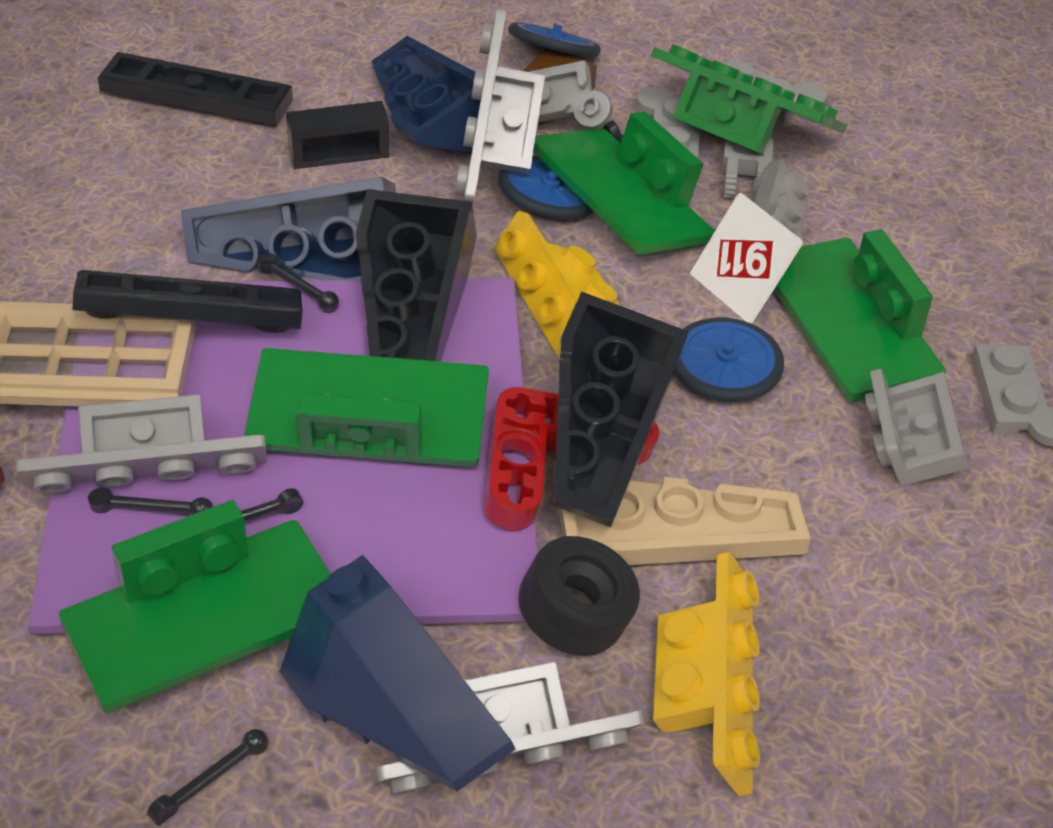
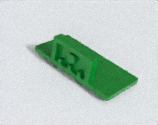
M674 44L671 45L669 52L656 47L652 51V57L690 73L673 118L761 154L765 150L781 109L844 134L847 128L846 124L835 119L838 110L799 93L796 102H793L796 94L783 89V87L759 77H755L753 82L754 77L742 73L738 69L715 60L711 61Z
M646 111L630 113L621 143L607 130L602 128L536 135L533 152L542 160V163L551 169L569 187L572 193L579 196L597 214V217L602 222L606 223L620 236L632 251L648 255L654 252L689 248L691 246L707 244L713 236L715 230L689 207L704 163Z
M883 229L864 232L860 250L850 238L802 246L774 291L846 400L850 402L865 399V394L874 392L870 371L882 368L889 388L938 373H946L945 367L922 337L933 295Z
M264 348L260 355L244 436L265 435L266 451L476 467L480 459L489 368L486 365Z
M234 499L111 545L119 587L60 610L59 618L102 710L105 713H111L291 638L308 591L327 579L331 573L296 520L287 521L246 537L244 516Z

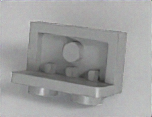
M882 368L870 371L874 392L865 394V399L874 426L881 425L882 432L873 434L876 452L882 467L893 466L900 485H909L969 468L950 387L944 372L889 388Z

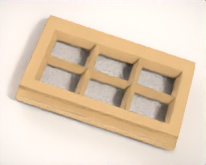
M0 301V404L87 406L183 395L196 332V320L123 314L115 318L100 319L89 316L86 311L72 310L73 304Z

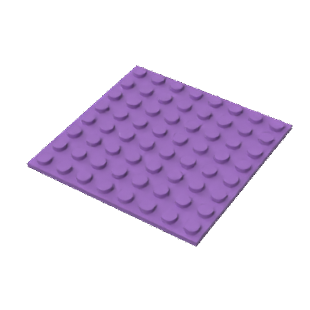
M514 278L467 279L441 362L486 365L489 368L478 466L464 467L266 451L267 462L257 463L254 470L245 473L224 474L219 471V468L195 470V475L190 478L173 481L161 480L158 478V474L134 476V481L128 485L104 488L111 490L112 495L185 502H192L196 498L204 497L208 498L213 506L234 499L240 511L276 500L282 491L294 488L299 491L304 501L302 508L292 514H284L282 511H278L245 522L246 537L287 521L296 520L331 574L364 555L392 586L420 624L525 621L520 611L518 596L521 582L538 553L535 520L528 528L519 531L507 530L491 522L484 511L490 429L495 406L500 393L505 389L523 387ZM361 280L306 281L323 292H334L339 298V306L335 311L325 312L319 307L317 300L301 291L303 308L301 329L288 328L284 332L271 333L256 328L255 325L196 321V332L182 396L200 394L205 440L244 436L260 355L264 348L370 356ZM226 281L229 283L296 288L286 281ZM79 333L77 346L111 347L114 334ZM126 335L124 347L169 349L172 336ZM74 362L72 376L104 377L107 363ZM119 363L116 377L163 378L165 365ZM66 406L58 456L82 453L79 406ZM516 413V416L523 418V415ZM506 450L502 452L512 462L518 464L530 462L528 456L520 451ZM96 481L71 483L70 490L51 494L28 624L30 634L65 633L59 618L60 610L119 587L111 545L180 520L191 514L112 508L105 513H95L90 508L88 495L92 490L102 487L98 486ZM509 485L507 494H509L510 502L517 504L519 486Z

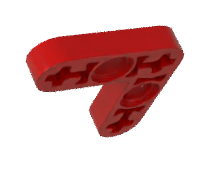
M512 387L505 389L498 397L491 420L484 494L485 514L498 527L519 531L528 528L534 523L543 497L546 450L556 451L558 394L524 387ZM516 413L523 415V418L516 416ZM545 418L551 419L550 424L544 423ZM656 422L653 425L637 465L645 463L653 453L660 434ZM506 450L520 451L527 455L531 462L525 464L512 462L502 452ZM509 485L519 486L517 504L510 502L509 494H507Z

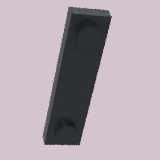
M117 52L97 77L101 92L277 126L293 100L292 86L122 52Z
M80 270L77 273L73 290L72 310L86 311L89 316L100 319L115 318L120 314L255 325L256 328L271 333L284 332L288 328L301 329L302 296L301 290L298 288Z

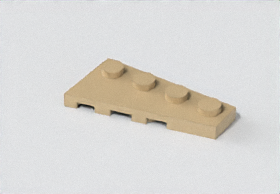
M554 463V473H553L554 487H555V463ZM664 477L663 484L631 480L611 528L558 508L563 537L579 536L598 541L614 550L628 565L717 560V554L730 551L735 559L807 554L811 539L797 493L720 484L716 491L697 489L688 484V479Z

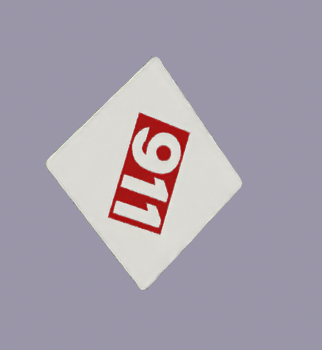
M739 193L690 274L746 322L752 324L801 248L803 241L749 198Z

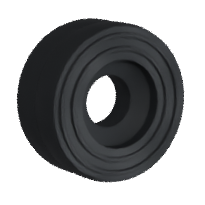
M566 536L552 540L537 553L521 582L518 600L525 622L542 641L568 654L590 656L607 650L618 641L636 614L640 600V589L633 570L614 550L589 538ZM565 586H571L582 591L592 600L593 604L588 605L578 601L566 591Z

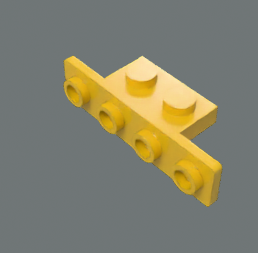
M516 212L507 228L501 233L494 250L509 276L514 278L515 286L560 359L561 336L581 291L620 305L616 300L617 293L603 280L595 267V259L587 251L577 246L566 248L546 242L529 213Z
M727 551L717 554L715 601L658 615L653 721L662 732L669 733L713 724L714 766L738 796L753 794V768H757L760 764L759 746L753 732V712L758 711L760 707L759 691L753 677V658L758 657L760 653L759 639L753 625V607L759 605L760 597L756 580L751 571H743L732 553Z

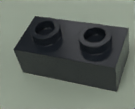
M382 101L286 112L288 149L294 169L390 158L389 120Z

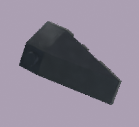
M367 189L356 230V242L361 269V285L365 303L370 356L441 362L468 279L477 239L472 202Z
M581 291L560 340L554 506L607 527H612L676 371L689 331Z

